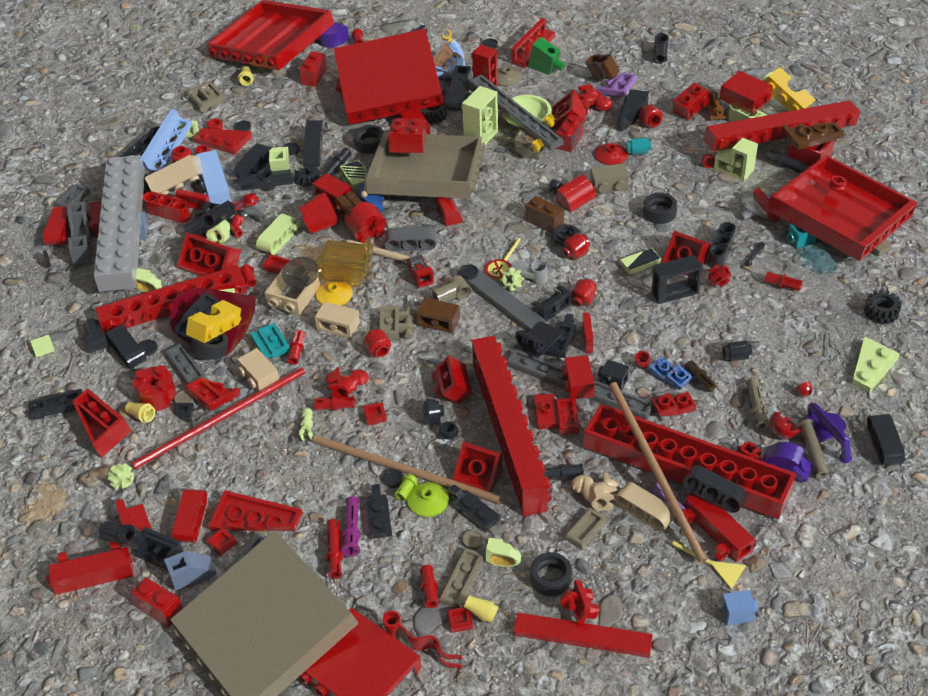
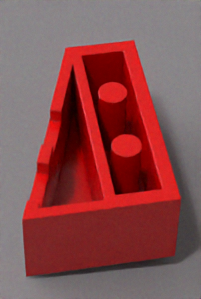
M88 388L73 400V404L86 432L101 458L132 431L120 414Z

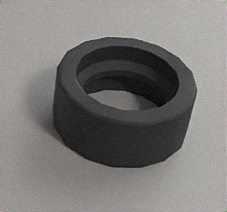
M364 125L356 129L353 134L355 148L361 153H376L384 133L383 129L376 125ZM367 137L377 138V139L372 140V141H363V140H362V139L367 138Z
M657 192L650 194L644 200V216L652 223H669L676 216L677 201L667 193ZM661 205L669 209L665 211L654 210L651 207Z
M223 333L206 343L192 338L190 349L194 355L202 359H220L226 355L228 338Z
M547 552L540 554L533 560L530 568V581L537 592L546 596H556L568 590L572 580V567L570 561L565 556L559 553ZM552 566L561 569L564 572V577L559 581L548 582L538 576V572L544 567Z

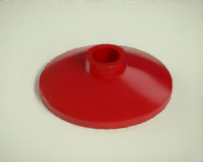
M605 143L595 149L594 156L602 164L616 165L623 163L627 159L628 152L620 144Z

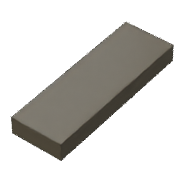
M464 548L439 598L440 604L452 608L462 607L482 566L485 554Z

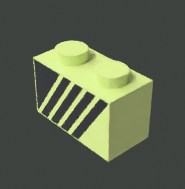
M359 160L340 165L343 182L350 185L352 192L359 197L360 184H365V174L368 173L366 166L362 165Z

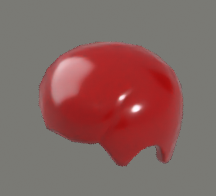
M781 411L771 414L769 418L770 428L777 437L789 440L801 432L789 417L782 418L780 415Z

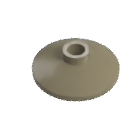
M514 67L498 68V85L504 87L517 85L522 81V72Z

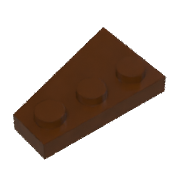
M836 122L815 123L814 126L797 124V127H789L788 125H782L781 131L798 150L844 137V131Z

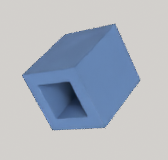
M750 590L723 594L721 608L727 625L754 621L755 612H758V604L756 599L752 598Z

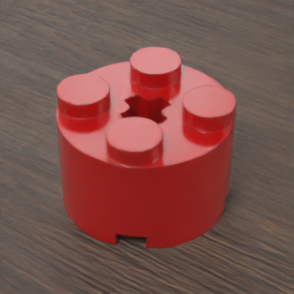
M362 202L351 209L352 213L350 216L347 214L345 218L346 226L361 243L366 244L370 239L381 237L385 234L386 219L373 203Z
M164 365L140 369L135 373L133 387L138 403L151 404L155 411H160L169 407L170 402L173 399L175 400L177 392L173 377Z

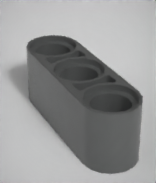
M433 227L389 228L385 232V248L389 251L432 250L436 247V230Z

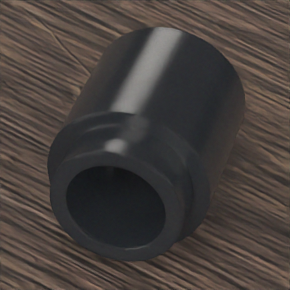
M746 340L727 342V345L722 346L723 358L730 362L747 360L749 355H752V346Z

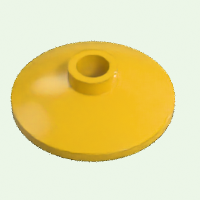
M340 280L327 281L321 284L316 291V298L320 304L328 302L342 306L352 297L351 286Z

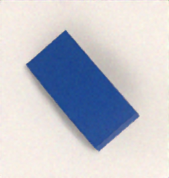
M662 356L648 369V372L679 390L693 378L679 364L674 367Z

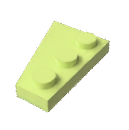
M864 337L852 384L870 393L898 360L900 353Z

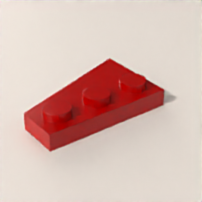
M202 128L193 137L194 143L207 145L210 148L235 155L251 139L252 131Z

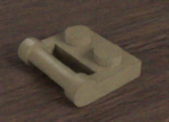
M211 81L186 91V96L198 105V109L201 112H206L209 107L226 101L225 95ZM197 94H200L205 101H201Z

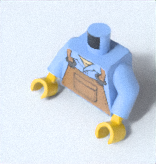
M446 30L449 37H445L442 34V39L449 43H445L433 57L439 80H452L455 66H465L466 64L462 48L455 39L451 38L449 30Z

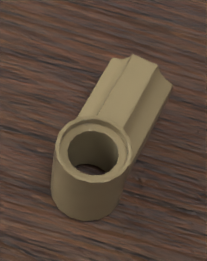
M458 275L453 277L449 284L432 290V295L435 300L443 302L456 297L462 300L471 294L472 289L464 278Z

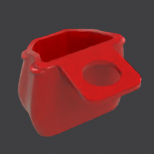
M320 193L303 206H300L302 218L310 233L315 234L316 232L333 227L339 222L336 211L326 193Z

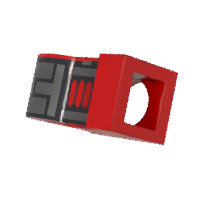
M422 255L407 259L409 271L418 288L434 284L433 270L426 264ZM420 277H427L428 279L421 281Z

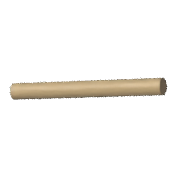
M350 239L346 242V246L407 263V259L412 258Z

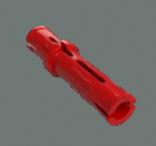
M330 519L326 523L328 546L326 561L328 562L329 578L332 577L333 573V579H338L342 576L341 560H343L340 546V521Z

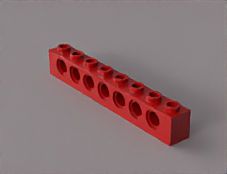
M237 265L96 307L95 309L105 334V332L121 324L127 329L171 315L172 305L176 296L192 288L214 290L234 288L235 293H245L247 290L244 277ZM184 300L178 303V310L180 312L185 309L186 303Z

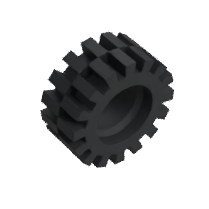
M443 100L444 105L420 110L427 122H430V125H433L434 122L439 124L438 121L442 123L443 120H446L447 103L445 100Z
M879 290V293L873 291V294L870 293L867 296L864 308L865 315L868 316L869 320L874 319V323L880 321V324H883V322L890 324V321L893 323L895 319H898L902 302L901 300L899 301L900 298L898 296L895 297V293L889 294L887 290L886 293H883V290Z

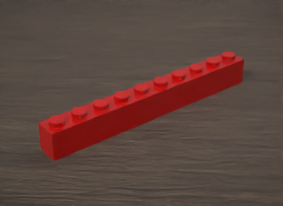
M848 100L706 126L703 140L715 152L733 148L742 138L755 143L787 138L781 131L782 125L797 127V124L814 126L815 123L836 122L840 128L857 124L861 111Z

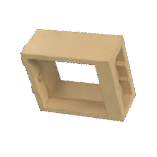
M286 264L265 291L267 306L300 315L320 286L318 273ZM289 283L304 287L297 299L280 295Z

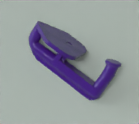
M809 403L806 419L814 421L813 427L818 442L822 443L834 437L841 445L840 461L850 463L852 455L850 439L844 433L846 430L845 421L838 414L824 412L818 404Z

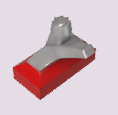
M760 188L753 191L752 203L743 202V205L748 208L741 213L745 220L758 215L775 223L781 218L768 211L769 198Z

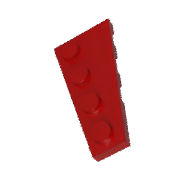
M224 490L208 527L210 530L223 528L231 531H296L303 511L299 508Z

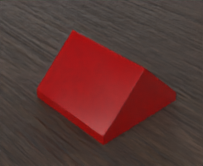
M463 441L452 480L492 493L502 474V453Z

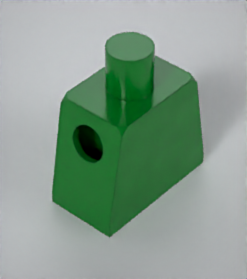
M540 37L532 44L529 68L550 75L555 69L563 71L566 63L559 60L560 49L544 38Z

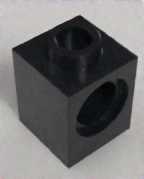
M607 359L605 365L601 366L598 371L600 382L606 385L616 382L619 389L623 391L629 380L630 366Z

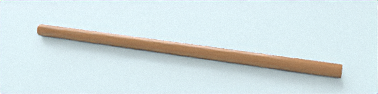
M611 383L609 387L698 562H705L707 558L617 383Z
M314 435L312 440L313 443L391 469H397L403 473L412 474L413 476L449 488L456 485L462 491L467 490L476 497L497 504L501 501L500 495L317 435Z

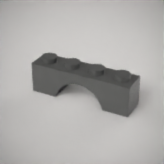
M85 201L67 204L71 238H68L73 265L92 263L91 237L88 223L90 220Z

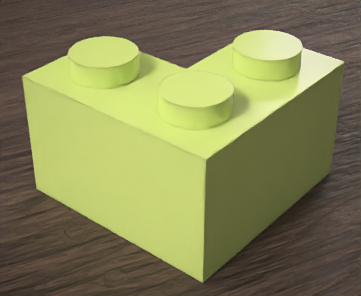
M742 138L733 148L721 150L715 156L714 169L745 181L754 171L758 144Z

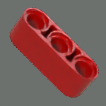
M153 191L143 195L145 209L148 214L180 223L187 222L191 218L188 203L183 199Z
M55 206L43 233L45 245L65 244L70 231L67 207Z
M184 489L173 526L172 538L185 543L197 542L207 505L206 490Z

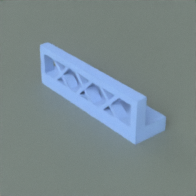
M170 110L141 156L146 171L154 173L167 167L171 160L170 154L172 150L180 146L193 124L192 121L180 118L176 110ZM180 123L185 124L184 128L177 130ZM172 137H178L176 141L169 142ZM170 149L168 154L162 156L164 150ZM162 162L159 169L154 167L156 163Z

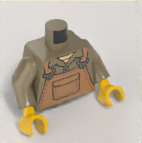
M548 114L544 118L545 122L542 123L547 127H553L555 118L552 114ZM520 128L518 134H508L507 142L515 144L516 154H520L524 158L540 159L545 149L541 139H535L523 128Z

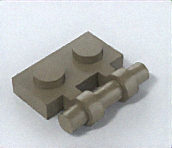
M399 306L380 307V329L386 333L388 338H399V333L402 332L405 334L406 339L412 338L414 332V325L412 324L414 313L411 307H406L405 311H399Z

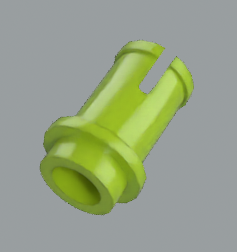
M412 474L403 476L402 483L397 491H395L394 496L400 501H406L411 490L417 486V478Z

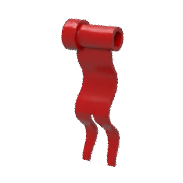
M390 610L383 615V626L386 632L394 638H402L412 650L434 649L438 654L440 663L444 667L462 669L461 664L444 661V659L462 660V656L444 653L441 650L439 640L435 636L413 637L401 625V616L397 611Z

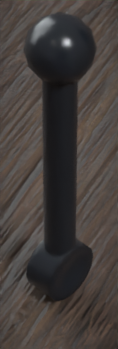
M758 243L756 251L750 259L745 261L747 266L752 265V261L759 251L765 248V243Z

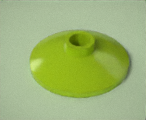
M421 483L411 490L407 497V504L409 509L418 516L434 517L441 514L447 508L449 495L446 489L437 483Z

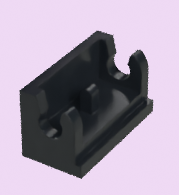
M558 285L556 288L559 291H556L553 296L540 304L534 301L532 305L535 307L531 309L544 318L546 322L571 305L572 292Z
M144 527L142 532L145 535V542L140 548L136 549L134 554L139 559L167 570L164 559L184 551L181 541Z

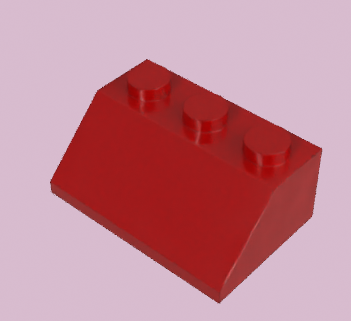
M186 232L176 267L204 276L237 266L241 249L198 234Z

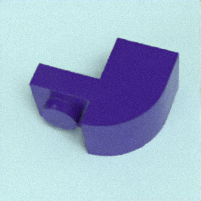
M335 22L333 26L316 40L322 42V47H338L349 40L348 27Z
M777 442L766 447L761 460L797 473L796 479L800 483L808 480L813 466L803 457L804 449L790 442Z

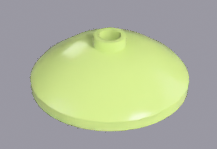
M520 95L512 98L541 122H545V116L551 114V105L547 100L539 96ZM503 113V117L507 122L514 126L520 127L518 124H516L513 120H511L507 115Z

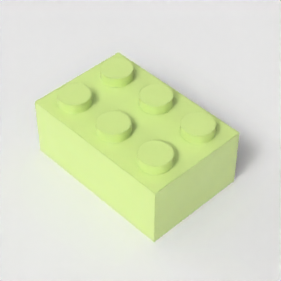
M479 86L462 103L463 136L482 137V143L486 145L498 132L497 91Z

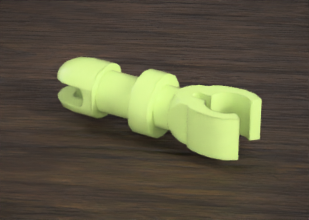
M305 408L302 411V428L299 431L302 441H304V436L307 433L310 440L313 438L311 431L313 412L310 408Z

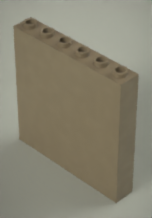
M384 132L366 176L367 194L470 199L472 192H475L479 168H481L483 153H485V143H482V137L426 134L423 153L389 152V132Z
M276 530L170 619L176 626L173 631L181 640L183 638L187 640L184 645L192 654L196 652L199 655L196 660L204 669L208 667L211 670L208 673L209 677L216 684L219 682L222 684L223 687L220 690L225 696H278L358 624L352 613Z

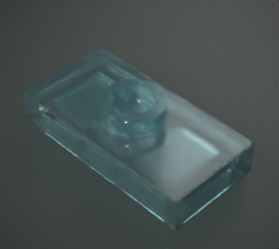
M820 242L803 247L804 254L819 274L837 270L838 265Z

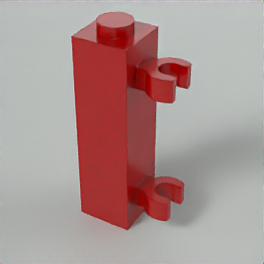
M693 493L687 496L685 508L687 509L683 513L689 525L694 520L718 544L715 547L717 553L714 554V557L719 562L728 555L738 562L753 552L755 538L727 511Z
M110 542L111 551L72 560L67 558V551L58 553L59 563L49 565V574L46 575L48 587H52L55 595L134 577L133 562L128 547L121 548L119 544Z

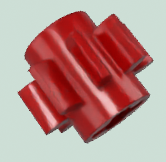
M716 264L709 270L708 279L712 285H719L722 288L730 282L731 272L727 266L722 265L720 267L719 264Z
M744 442L742 446H737L736 452L760 460L762 450L757 449L755 443Z

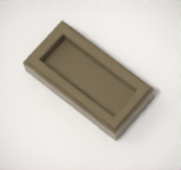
M589 508L565 534V540L583 550L607 523V518Z

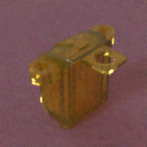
M367 237L365 244L327 240L316 262L321 278L329 282H350L351 287L359 288L369 272L373 258L374 245L371 244L370 237Z

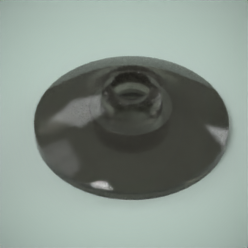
M308 257L294 258L282 270L284 282L293 288H304L311 285L319 274L317 263Z

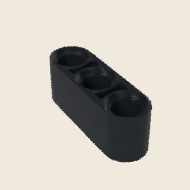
M256 143L235 165L234 175L240 178V176L258 174L269 163V150L272 147Z
M724 222L719 226L709 251L708 265L711 268L716 264H719L721 267L727 260L735 238L736 226L733 223Z
M123 324L105 332L108 343L128 369H132L147 361L143 349Z
M869 415L867 417V428L880 464H903L905 462V451L891 415Z
M699 465L693 466L683 480V486L686 490L730 513L738 512L747 498V492L743 487Z

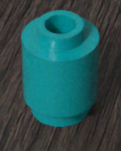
M647 137L627 140L628 154H648V150H652L651 140H648Z

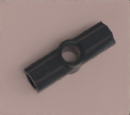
M261 169L258 174L240 176L242 191L259 188L262 191H271L275 186L293 184L290 169L273 172L270 169Z
M227 200L184 225L185 231L187 233L200 234L236 214L235 206ZM207 216H211L213 222H210Z

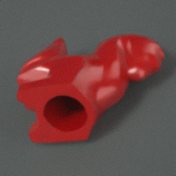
M591 84L578 86V90L581 92L578 96L587 115L589 114L590 106L595 105L598 110L606 111L613 105L610 98L607 96L603 97Z
M336 367L335 370L328 373L325 377L326 382L330 383L327 389L333 391L329 398H332L334 395L348 397L357 389L358 385H364L368 382V373L355 369L349 375H341L340 368Z

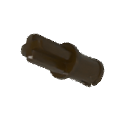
M693 360L685 364L684 369L693 376L694 382L700 383L708 392L716 389L715 382Z

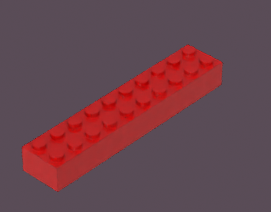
M495 335L473 339V368L522 515L524 517L547 512L548 502L551 501L548 491L551 489L550 480L544 476V463L538 459L539 450L537 445H533V433L531 429L528 430L527 416L522 414V402L520 399L517 400L516 385L511 383V371L506 369V357L501 355V343H497Z
M600 403L584 430L583 447L652 472L622 411ZM633 415L665 478L683 484L684 478L693 466H702L743 487L747 492V498L742 505L743 507L778 520L780 519L793 491L797 473Z

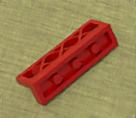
M541 18L511 48V64L525 68L529 64L532 44L540 37L548 42L555 38V32L546 29L545 18Z

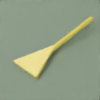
M672 541V545L696 557L692 550ZM709 559L705 561V563L711 565L730 589L733 588L746 565L716 562Z

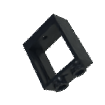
M695 255L653 265L651 293L657 303L662 304L699 294L700 286L702 285L701 275L704 270L702 262L698 261ZM688 273V280L667 285V278Z

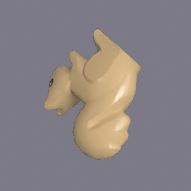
M606 472L603 474V481L594 483L593 479L588 475L574 477L571 481L572 489L577 493H582L584 499L591 503L595 511L613 510V504L609 501L614 499L616 494L612 492L617 491L619 486L615 479Z

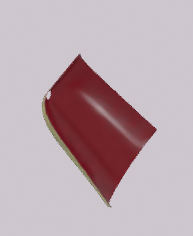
M192 288L176 296L171 310L170 327L178 337L190 344L191 340L176 332L175 327L187 310L204 292L220 301L224 300L241 308L239 325L223 333L228 338L225 356L231 353L240 343L252 322L255 311L256 296L207 288ZM181 300H184L186 306L185 309L182 312H180L178 310V303Z

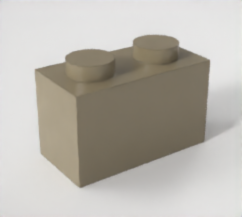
M625 164L591 167L590 181L595 189V193L628 190L629 175Z

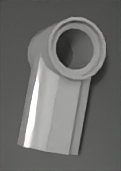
M538 260L533 263L513 261L512 268L515 271L521 270L520 275L524 278L532 279L534 284L542 285L548 281L547 264L544 261Z

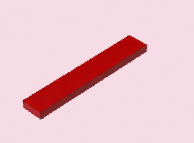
M520 612L517 613L514 627V636L650 658L653 634L588 623L582 625L577 624L575 621Z

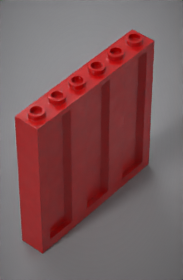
M261 0L206 45L212 58L280 70L335 23L331 10Z
M826 155L822 159H818L814 165L809 166L806 171L801 172L794 180L791 179L779 191L771 194L768 200V211L861 261L913 216L918 202ZM838 175L846 179L847 183L842 192H836L829 188L832 176Z

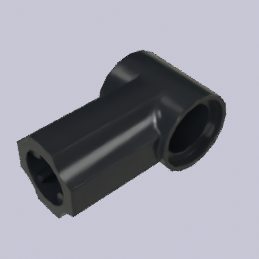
M664 33L655 35L653 60L657 64H663V62L667 61L669 37Z
M86 319L83 329L90 353L109 348L98 319Z
M105 521L100 525L98 531L99 539L126 545L132 549L140 548L145 542L144 533L131 524L122 525Z

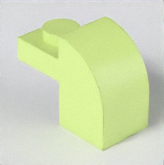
M288 147L271 148L269 150V163L272 172L290 169Z

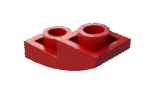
M688 391L673 397L670 393L651 399L660 416L681 415L696 410V404Z

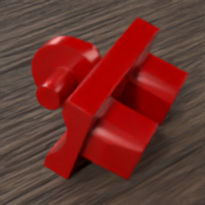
M575 580L574 589L571 592L565 591L560 598L561 606L573 612L577 624L583 625L586 618L595 620L600 611L598 604L591 603L594 595L592 589L584 588L580 580Z

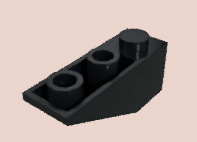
M455 66L447 109L463 110L462 103L467 98L470 89L469 80L472 79L471 66Z
M630 89L628 95H625L624 105L621 107V115H618L617 124H620L619 131L625 130L639 119L640 110L648 105V91Z

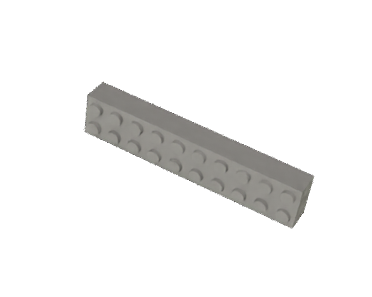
M141 155L106 159L94 278L99 292L136 288L145 176Z

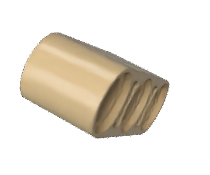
M627 482L614 496L615 503L621 509L657 531H664L676 518L668 503L632 482Z

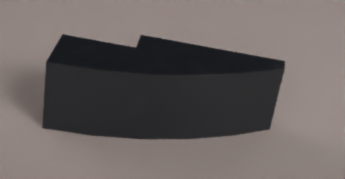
M306 120L303 167H320L323 151V120Z

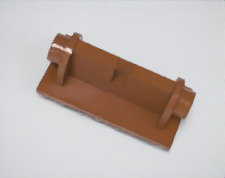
M713 90L709 92L710 100L706 106L711 120L725 119L727 116L722 103L717 98V92Z

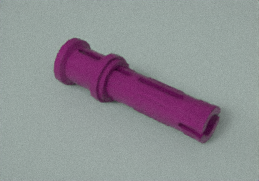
M354 496L346 498L345 529L341 533L343 539L341 552L347 557H354L360 553V546L358 545V540L361 537V533L358 530L359 499Z

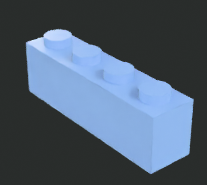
M213 150L196 154L200 158L203 171L199 179L202 181L201 186L204 194L209 196L211 203L222 204L227 200L231 202L229 189L217 151Z

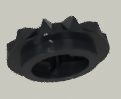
M305 166L295 171L294 179L300 185L309 186L316 181L321 172L317 167Z
M563 224L553 230L552 239L555 240V243H561L563 246L565 239L576 233H581L577 227Z

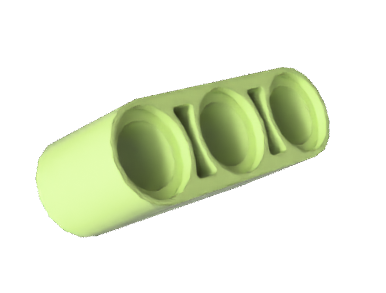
M284 213L280 214L258 237L256 242L257 249L272 255L276 254L298 230L299 219Z

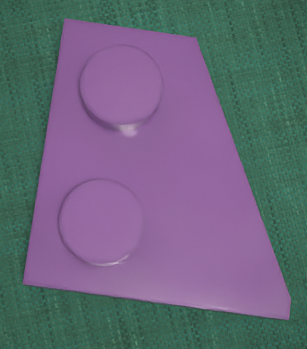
M620 73L616 78L606 81V86H598L596 90L602 95L625 97L637 80L636 74Z

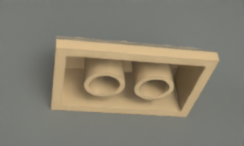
M189 155L146 176L145 179L150 190L168 195L170 190L180 189L188 181L190 183L197 181L199 176L203 174L199 156Z

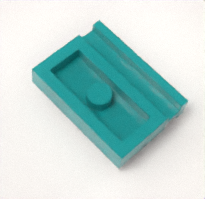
M276 323L259 328L257 332H250L251 339L257 349L266 358H275L290 351V346Z

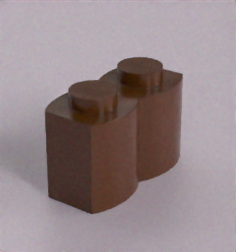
M610 54L591 55L585 61L594 79L612 80L620 72Z

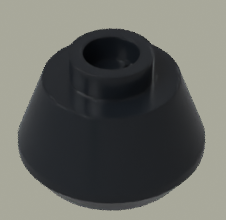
M427 398L423 401L425 423L433 425L441 421V417H444V405H439L437 400Z

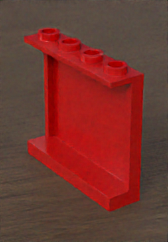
M351 607L349 611L358 624L302 673L298 679L305 685H311L319 696H388L410 671L416 674L422 668L421 657Z

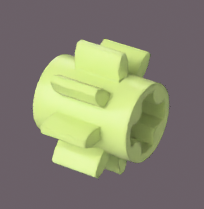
M509 268V272H502L504 275L500 281L504 283L503 288L510 286V291H515L516 287H522L521 282L524 278L520 275L521 270L515 271L514 268Z
M118 463L112 466L108 471V480L111 481L110 485L116 489L119 487L124 489L130 486L134 479V473L131 472L132 468L125 463L123 465Z

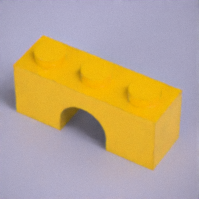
M780 67L765 80L766 83L773 85V97L789 111L810 108L816 100L805 89L800 92L792 91L787 84L791 77Z
M222 300L212 305L210 315L198 312L188 317L186 335L206 343L239 325L241 308Z

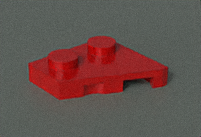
M203 377L186 385V392L209 411L240 396L239 388L235 387L233 390L224 388L223 383L212 382Z

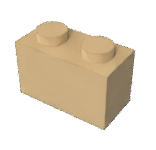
M328 302L322 304L315 316L317 330L347 338H352L360 324L358 310Z
M257 348L237 359L239 365L237 370L242 378L245 377L248 380L252 389L255 388L257 391H260L279 380L278 370Z

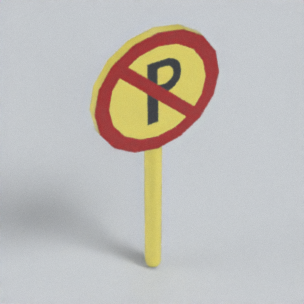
M520 238L516 240L504 259H495L486 265L485 274L494 280H500L504 275L503 271L509 272L511 264L507 260L520 242Z

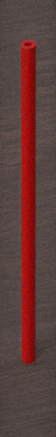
M303 367L297 369L131 463L135 470L301 377L306 374Z

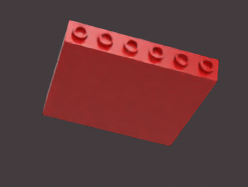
M426 28L334 48L349 125L398 115L401 112L415 108L421 110L444 105Z

